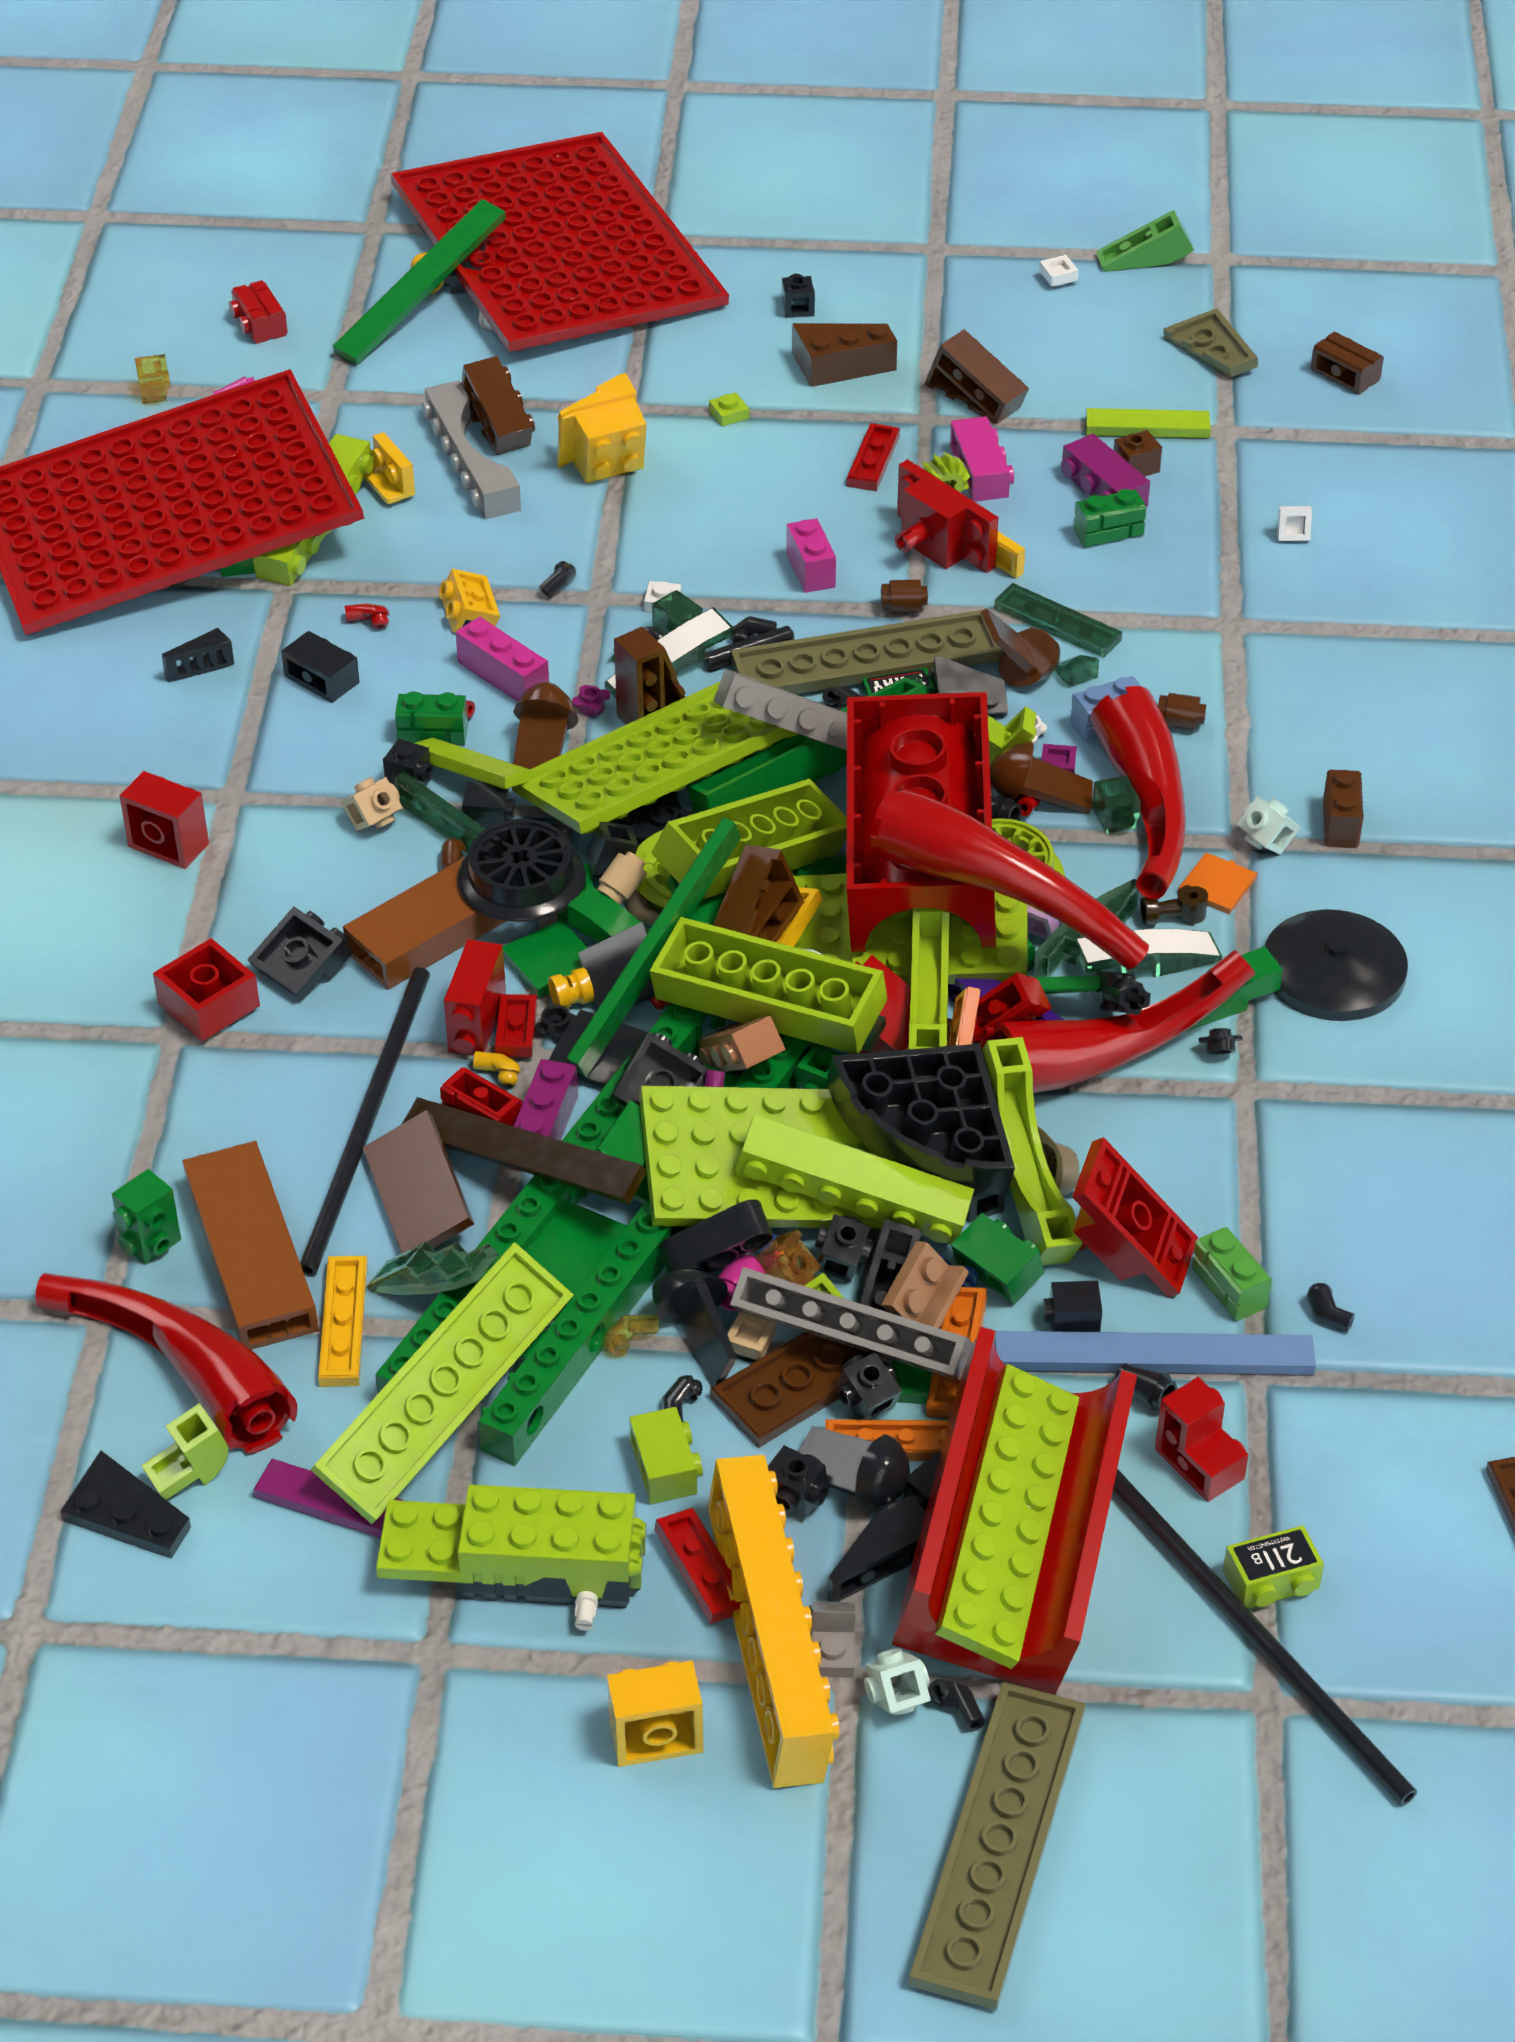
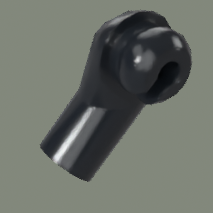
M566 561L558 562L554 567V573L539 585L540 590L545 596L551 598L563 586L574 580L576 577L575 567Z
M748 616L732 628L730 639L732 643L753 637L756 634L777 629V622Z
M829 687L822 696L826 706L837 710L847 706V697H863L848 687Z
M1315 1283L1310 1286L1307 1292V1301L1313 1317L1317 1321L1349 1332L1355 1318V1313L1336 1307L1332 1289L1326 1283Z
M691 1375L680 1376L663 1395V1409L677 1407L681 1422H683L682 1404L686 1399L695 1401L697 1396H701L703 1390L702 1383L697 1379H693Z
M936 1679L930 1683L928 1692L932 1702L940 1708L958 1713L966 1731H977L984 1726V1717L972 1691L967 1686L944 1679Z

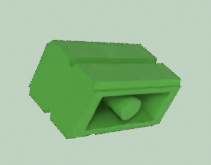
M1223 1227L1205 1235L1195 1242V1256L1193 1257L1192 1269L1220 1303L1227 1307L1226 1310L1235 1321L1247 1318L1268 1306L1270 1297L1268 1292L1271 1290L1272 1279L1228 1227Z

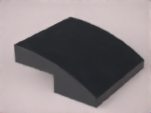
M643 922L578 952L582 966L590 976L594 997L599 1007L647 935L648 930ZM651 979L632 1007L655 997Z
M582 1009L578 1012L564 1031L549 1060L570 1064L567 1056L595 1015L594 1013ZM621 1023L588 1076L584 1077L577 1073V1079L604 1088L632 1053L639 1039L647 1031Z

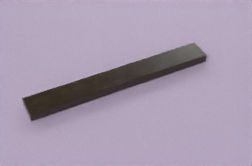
M419 1097L416 1098L403 1121L405 1123L427 1110L433 1116L446 1148L628 1205L647 1172L646 1169L637 1163Z

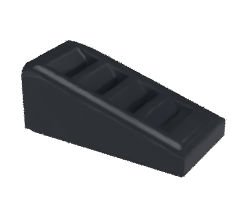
M216 628L163 653L162 661L165 680L169 683L233 665L234 656L231 640L219 628ZM181 660V665L177 667L176 661Z

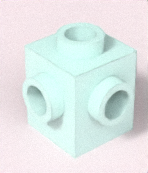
M1258 796L1244 809L1242 818L1237 823L1240 828L1247 832L1244 839L1260 850L1264 846L1280 855L1301 828L1300 825L1286 815L1289 809L1274 798L1268 802Z
M891 1649L879 1653L877 1661L865 1664L868 1677L864 1678L867 1696L871 1703H876V1706L892 1715L909 1713L917 1708L916 1705L931 1701L927 1685H929L928 1672L923 1661L907 1652H902L901 1649ZM896 1676V1680L892 1684L890 1678Z

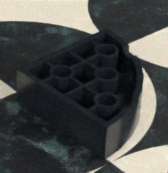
M980 1043L832 1056L826 1084L834 1106L850 1131L868 1150L879 1157L973 1188V1194H1007L1015 1166Z

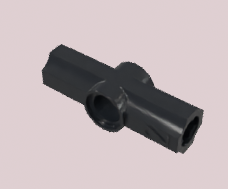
M1098 970L1094 975L1100 976L1101 988L1090 993L1093 995L1094 1001L1100 1003L1101 1010L1139 1015L1145 1007L1150 1005L1151 994L1144 989L1142 983L1136 981V975Z

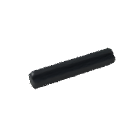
M783 626L705 652L703 654V664L708 671L732 665L731 650L794 640V632L789 626Z

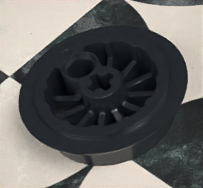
M531 819L503 821L482 831L471 843L469 852L462 861L457 875L459 892L473 909L491 918L513 922L538 920L564 910L581 893L586 880L583 861L579 854L570 846L567 837L554 826Z

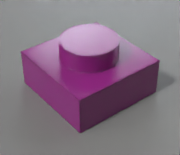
M1043 744L1041 760L1075 773L1077 746Z

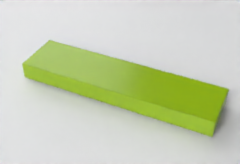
M1086 408V435L1127 436L1132 433L1148 430L1153 437L1210 438V412L1202 410Z
M429 738L415 743L429 748L430 763L434 766L502 789L512 788L530 781V769L436 738Z

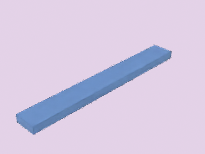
M996 1331L995 1349L1003 1364L1006 1365L1008 1363L1023 1371L1117 1372L1121 1365L1128 1363L1135 1367L1162 1373L1314 1375L1316 1368L1312 1335Z

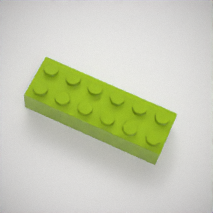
M807 779L669 821L651 853L680 884L721 819L725 817L735 822L741 839L702 898L703 900L727 892L745 845L781 849L790 870L814 863L819 859L837 855L847 839V817L811 779Z
M680 917L649 970L655 997L658 1000L745 1024L759 1017L771 1016L778 1033L853 1054H859L887 1001L884 973L881 970Z

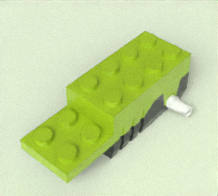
M468 1484L466 1504L388 1500L376 1565L377 1578L461 1583L463 1599L476 1600V1597H484V1600L497 1601V1598H505V1601L518 1602V1599H525L527 1603L576 1605L574 1615L577 1616L575 1627L580 1630H590L593 1627V1617H596L597 1607L626 1608L629 1604L630 1596L642 1588L647 1524L641 1519L636 1518L635 1493Z

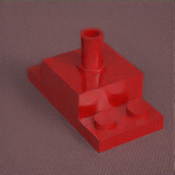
M907 459L900 463L898 466L897 516L902 518L901 533L896 534L894 538L897 548L900 551L902 550L903 553H907L913 548L944 569L950 568L963 559L985 573L995 569L999 517Z
M1104 1137L1092 1141L1072 1198L1081 1207L1073 1228V1232L1083 1242L1078 1250L1081 1251L1088 1247L1120 1281L1145 1273L1168 1298L1180 1294L1198 1236Z

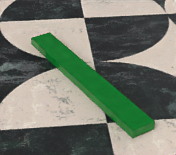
M481 199L332 345L334 353L358 365L506 219L505 211Z
M725 817L721 819L567 1056L570 1064L577 1065L578 1074L584 1077L588 1076L651 979L649 970L680 917L687 919L691 917L739 843L741 835L735 822Z

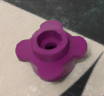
M583 685L579 688L580 693L578 696L572 699V703L583 715L597 716L604 711L605 701L609 700L611 696L610 692L606 689L600 690L596 686Z

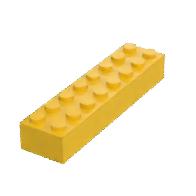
M765 1455L720 1458L715 1461L707 1512L715 1545L724 1558L727 1567L732 1572L733 1594L728 1588L730 1601L735 1599L736 1602H742L740 1609L733 1611L732 1617L773 1788L824 1783L827 1767L833 1764L834 1761L833 1740L839 1739V1721L837 1714L830 1713L829 1710L830 1687L828 1679L820 1675V1646L818 1641H812L811 1639L812 1616L810 1608L802 1604L803 1581L800 1571L794 1572L792 1564L794 1562V1545L792 1538L785 1537V1509L783 1504H777L775 1497L777 1495L776 1474L774 1471L768 1470Z

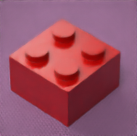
M143 771L119 795L128 847L186 869L209 845L201 792L167 780L164 777Z
M212 938L153 972L158 1004L201 1041L206 1040L260 1006L256 975Z

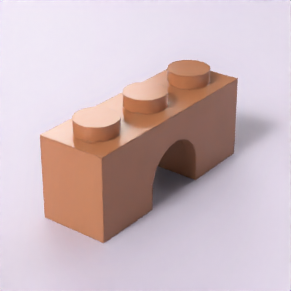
M771 1016L759 1017L746 1024L734 1022L698 1040L701 1047L699 1049L700 1059L704 1063L725 1072L747 1069L786 1050Z

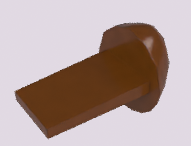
M986 608L981 611V615L994 643L1003 650V655L999 657L998 669L1000 676L1005 682L1012 686L1023 687L1039 683L1053 673L1058 666L1061 650L1059 644L1045 630L1032 627L1017 633L989 609Z
M549 681L537 683L528 688L516 703L513 713L520 720L513 764L532 769L561 755L566 732L578 724V717L571 699L559 686Z
M1032 741L1009 747L996 756L990 764L991 792L998 798H1013L1015 800L1019 794H1023L1089 814L1092 810L1093 781L1033 757L1034 746Z

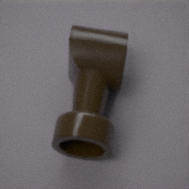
M1185 885L1179 889L1175 899L1158 902L1157 899L1152 900L1141 897L1140 913L1143 924H1157L1162 916H1180L1186 924L1195 926V924L1201 923L1206 918L1208 892L1199 886Z

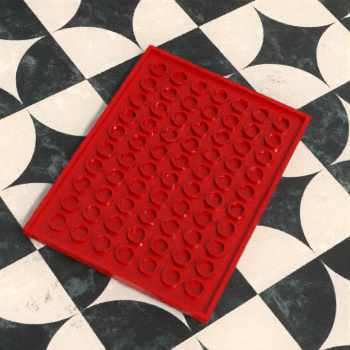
M603 132L391 173L392 185L434 245L481 199L505 211L506 219L482 242L486 243L485 251H479L482 247V243H480L462 261H469L472 266L482 268L481 271L463 268L461 264L454 270L458 280L508 352L521 351L525 348L539 345H549L566 339H577L594 333H605L608 330L632 327L636 324L650 321H660L668 317L687 315L691 312L715 309L716 307L729 304V293ZM485 259V262L475 261Z
M291 369L0 466V572L25 635L43 631L48 627L72 621L77 617L98 610H104L109 606L136 599L141 595L165 589L170 585L197 578L202 574L229 567L234 563L258 557L263 553L287 547L295 542L319 536L327 531L348 526L365 519L362 507Z

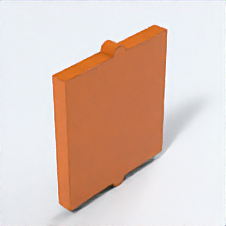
M1206 852L1179 886L1178 891L1185 885L1202 887L1208 892V906L1230 914L1257 879L1258 873L1235 864L1233 860L1227 861Z

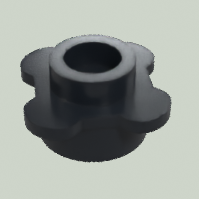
M561 1005L548 1006L542 1011L541 1022L535 1025V1031L538 1035L547 1034L551 1038L560 1040L576 1015L570 1013L566 1007Z
M1228 1028L1210 1029L1209 1036L1198 1038L1199 1043H1206V1053L1208 1054L1236 1052L1235 1041L1243 1040L1241 1035H1231V1029Z

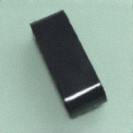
M751 1199L731 1206L668 1237L660 1243L659 1249L668 1272L671 1270L696 1269L711 1273L765 1247L773 1240L774 1236L761 1202Z

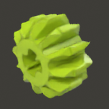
M944 452L941 457L933 454L932 461L929 463L923 462L924 470L960 493L963 490L969 489L967 482L970 478L969 472L964 467V463L956 456L952 457Z

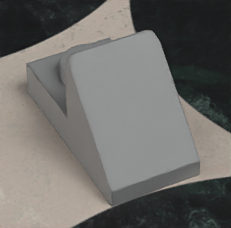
M813 1601L812 1641H818L820 1646L821 1665L819 1671L821 1677L854 1678L855 1602Z

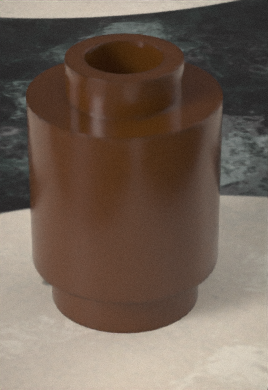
M920 579L889 580V583L881 584L882 610H889L890 613L921 612L922 605L928 604L927 586H921Z
M1169 693L1168 696L1160 695L1158 706L1169 727L1196 730L1197 724H1204L1207 704H1200L1201 697Z

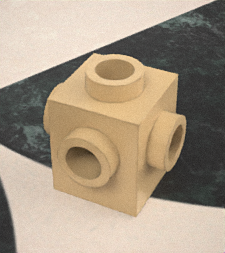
M372 777L367 778L353 786L356 793L340 801L356 831H360L373 824L378 829L395 820L392 813L403 808L399 801L400 795L398 790L392 783H389L387 777L374 782Z

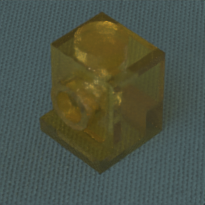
M165 354L135 358L142 404L167 401L165 389L171 388Z

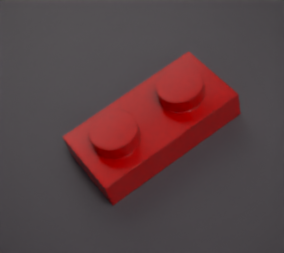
M500 995L495 1053L504 1054L508 1057L533 1056L538 1005L537 995Z

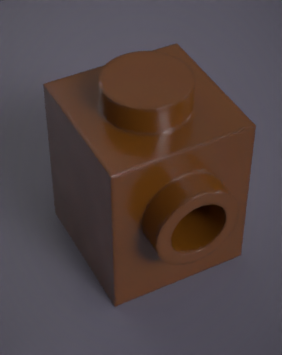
M1148 430L1114 439L1113 450L1142 475L1149 476L1160 472L1162 446Z

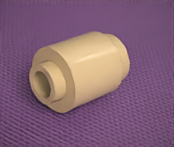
M629 851L626 855L618 853L599 879L601 884L597 890L609 896L619 905L624 900L628 901L647 875V872L643 869L645 862Z

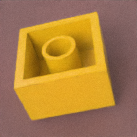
M693 1660L680 1663L672 1661L661 1666L638 1670L625 1669L618 1673L607 1675L609 1724L618 1767L704 1753L703 1704Z

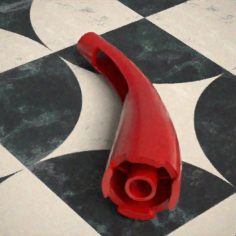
M1128 686L1125 687L1126 694L1120 695L1113 700L1109 694L1095 706L1090 718L1093 722V729L1107 756L1131 793L1142 816L1148 840V859L1141 868L1136 880V887L1143 897L1156 900L1163 897L1179 867L1183 852L1186 828L1183 784L1173 737L1154 697L1145 687Z
M899 787V792L890 790L881 801L874 817L882 820L878 837L870 836V847L874 856L932 876L998 892L1020 901L1075 930L1127 970L1135 968L1148 953L1149 944L1089 893L1046 863L961 810Z
M1233 950L1197 980L1164 1000L1145 1007L1139 1015L1123 1014L1086 1020L995 1021L996 1025L994 1027L985 1028L979 1043L981 1049H983L989 1040L1023 1037L1032 1067L1033 1094L1060 1089L1094 1078L1156 1050L1216 1010L1254 977L1255 972L1248 962L1237 951Z
M43 1273L40 1276L35 1293L36 1304L39 1308L81 1315L112 1324L139 1337L162 1353L183 1379L198 1404L200 1403L231 1450L234 1447L243 1448L246 1454L263 1451L283 1438L279 1431L286 1425L289 1418L292 1422L296 1420L298 1413L296 1399L281 1378L255 1352L232 1335L203 1318L164 1299L128 1287L93 1279Z

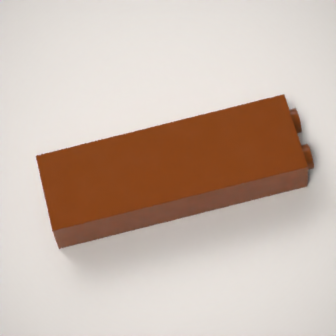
M464 858L343 926V933L350 940L347 946L353 952L351 957L388 990L410 978L415 968L431 966L465 946L467 939L475 940L506 922L488 917L476 911L461 896L457 884V875Z
M257 1141L235 1145L182 1160L186 1185L238 1340L253 1350L318 1332L319 1327L315 1303Z

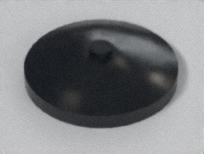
M1333 909L1300 913L1280 923L1270 933L1265 943V947L1283 969L1280 990L1273 993L1289 1007L1311 1017L1331 1021H1352L1371 1017L1390 1007L1399 998L1406 983L1408 960L1400 941L1382 924L1357 913Z

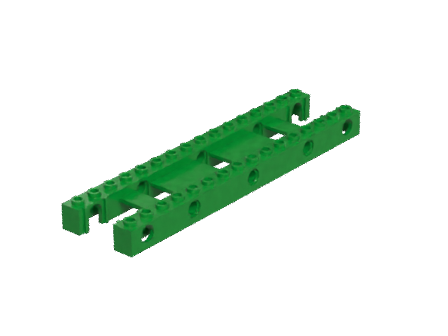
M671 1003L649 1032L664 1035L671 1040L672 1046L682 1053L687 1052L699 1056V1049L701 1047L698 1040L702 1038V1025L706 1015H710V1028L715 1030L718 1027L723 1028L726 1018ZM779 1033L786 1050L747 1068L741 1077L706 1063L703 1066L710 1070L725 1072L723 1087L796 1089V1081L793 1079L795 1068L801 1061L803 1054L805 1053L806 1055L814 1043ZM629 1057L562 1141L591 1150L596 1149L615 1119L625 1108L611 1099L610 1096L625 1071L623 1068ZM647 1172L632 1198L644 1204L628 1225L578 1205L577 1203L581 1197L586 1198L590 1192L534 1175L462 1266L476 1264L496 1256L477 1281L456 1289L440 1292L375 1374L377 1394L515 1242L574 1294L548 1330L543 1329L518 1358L523 1361L515 1373H509L508 1382L488 1408L483 1407L481 1410V1417L478 1420L481 1451L516 1466L665 1267L659 1249L660 1243L668 1237L688 1228V1226H652ZM536 1409V1414L533 1419V1422L527 1429L529 1419L534 1410Z

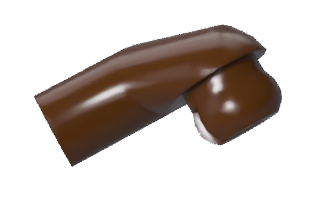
M450 838L443 843L440 855V867L442 870L464 857V854L461 853V851H466V845L463 841Z

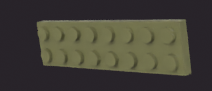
M983 610L733 649L731 650V662L737 673L790 693L799 694L826 690L829 687L858 685L862 683L863 678L923 668H927L928 672H930L933 668L934 656H940L965 666L997 662L999 657L1003 655V650L994 643L981 615Z
M1002 1682L911 1968L908 1986L997 2010L1081 1728L1086 1703Z

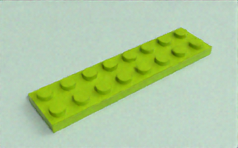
M514 1242L310 1470L369 1523L373 1524L386 1510L388 1500H394L574 1294Z
M1007 1363L999 1374L935 1634L1012 1669L1019 1662L1079 1397Z

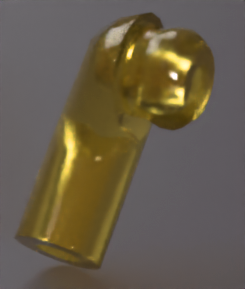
M656 1315L622 1316L606 1333V1347L614 1356L620 1357L627 1354L630 1348L629 1341L634 1335L657 1334L659 1329L658 1317Z

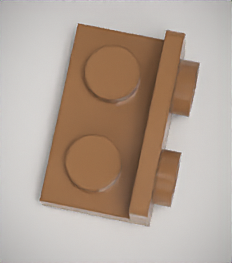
M916 1241L881 1306L888 1313L939 1328L955 1297L960 1292L969 1272L964 1266L948 1265L928 1242Z

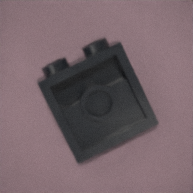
M293 906L247 960L255 969L302 1000L322 976L330 980L353 952L347 946L350 940L335 927L328 930L324 927V921L315 913L309 910L305 914Z
M647 1032L637 1042L623 1068L625 1071L610 1098L624 1107L630 1100L640 1106L639 1091L641 1086L704 1087L706 1070L710 1069L703 1066L704 1062L698 1056L687 1052L682 1053L674 1048L671 1040L664 1035Z

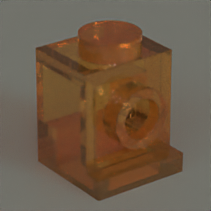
M798 1229L777 1236L755 1259L763 1266L767 1275L804 1286L816 1278L814 1274L821 1268V1265L800 1240L802 1234Z

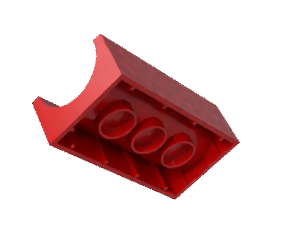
M987 692L847 697L846 889L851 952H865L866 942L871 931L882 920L900 911L914 908H935L956 914L966 920L976 930L982 948L996 947L994 891L932 876L878 858L873 855L870 847V836L878 837L882 821L874 818L877 809L885 795L890 790L899 792V787L951 805L992 829Z
M980 1326L958 1382L892 1645L1031 1689L1056 1695L1081 1642L1137 1375L1121 1370L1115 1380L1100 1389L1072 1393L1079 1397V1402L1020 1659L1010 1669L935 1634L999 1374L1005 1366L995 1349L994 1337L996 1331Z

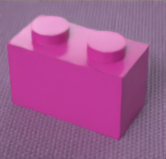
M806 519L788 523L786 554L804 592L808 593L835 588L836 555L818 519Z

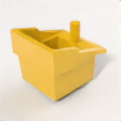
M626 373L619 374L596 387L594 393L559 412L557 416L559 422L557 466L559 469L573 462L584 481L589 483L644 468L647 423L636 402L637 392Z

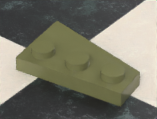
M1218 308L1163 329L1166 340L1229 377L1258 367L1257 356Z

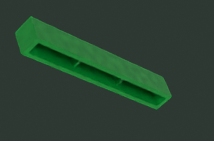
M904 677L868 696L927 694L925 685ZM847 706L840 709V711L847 713ZM801 734L783 738L773 743L766 750L756 751L744 757L741 762L730 764L716 771L713 775L688 785L693 813L696 814L803 780L811 779L814 782L826 775L835 774L840 768L847 765V750Z

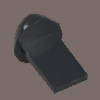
M671 1270L658 1278L653 1285L652 1299L657 1317L663 1323L681 1324L712 1387L726 1379L737 1360L716 1308L727 1295V1284L722 1279L700 1270Z
M812 1426L799 1450L804 1455L810 1454L815 1456L825 1464L829 1487L856 1496L860 1509L864 1512L880 1510L889 1502L895 1501L903 1494L908 1484L910 1475L908 1455L899 1441L887 1434L874 1441H869Z

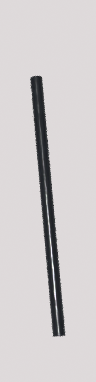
M417 967L411 974L300 1261L305 1276H315L321 1264L363 1154V1147L366 1146L429 981L430 973L425 968Z
M1117 1469L1112 1493L1401 1806L1412 1801L1417 1794V1790L1122 1472Z

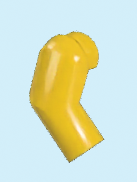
M476 1051L474 1054V1069L499 1072L498 1081L503 1085H515L518 1082L517 1075L521 1073L520 1065L508 1056Z

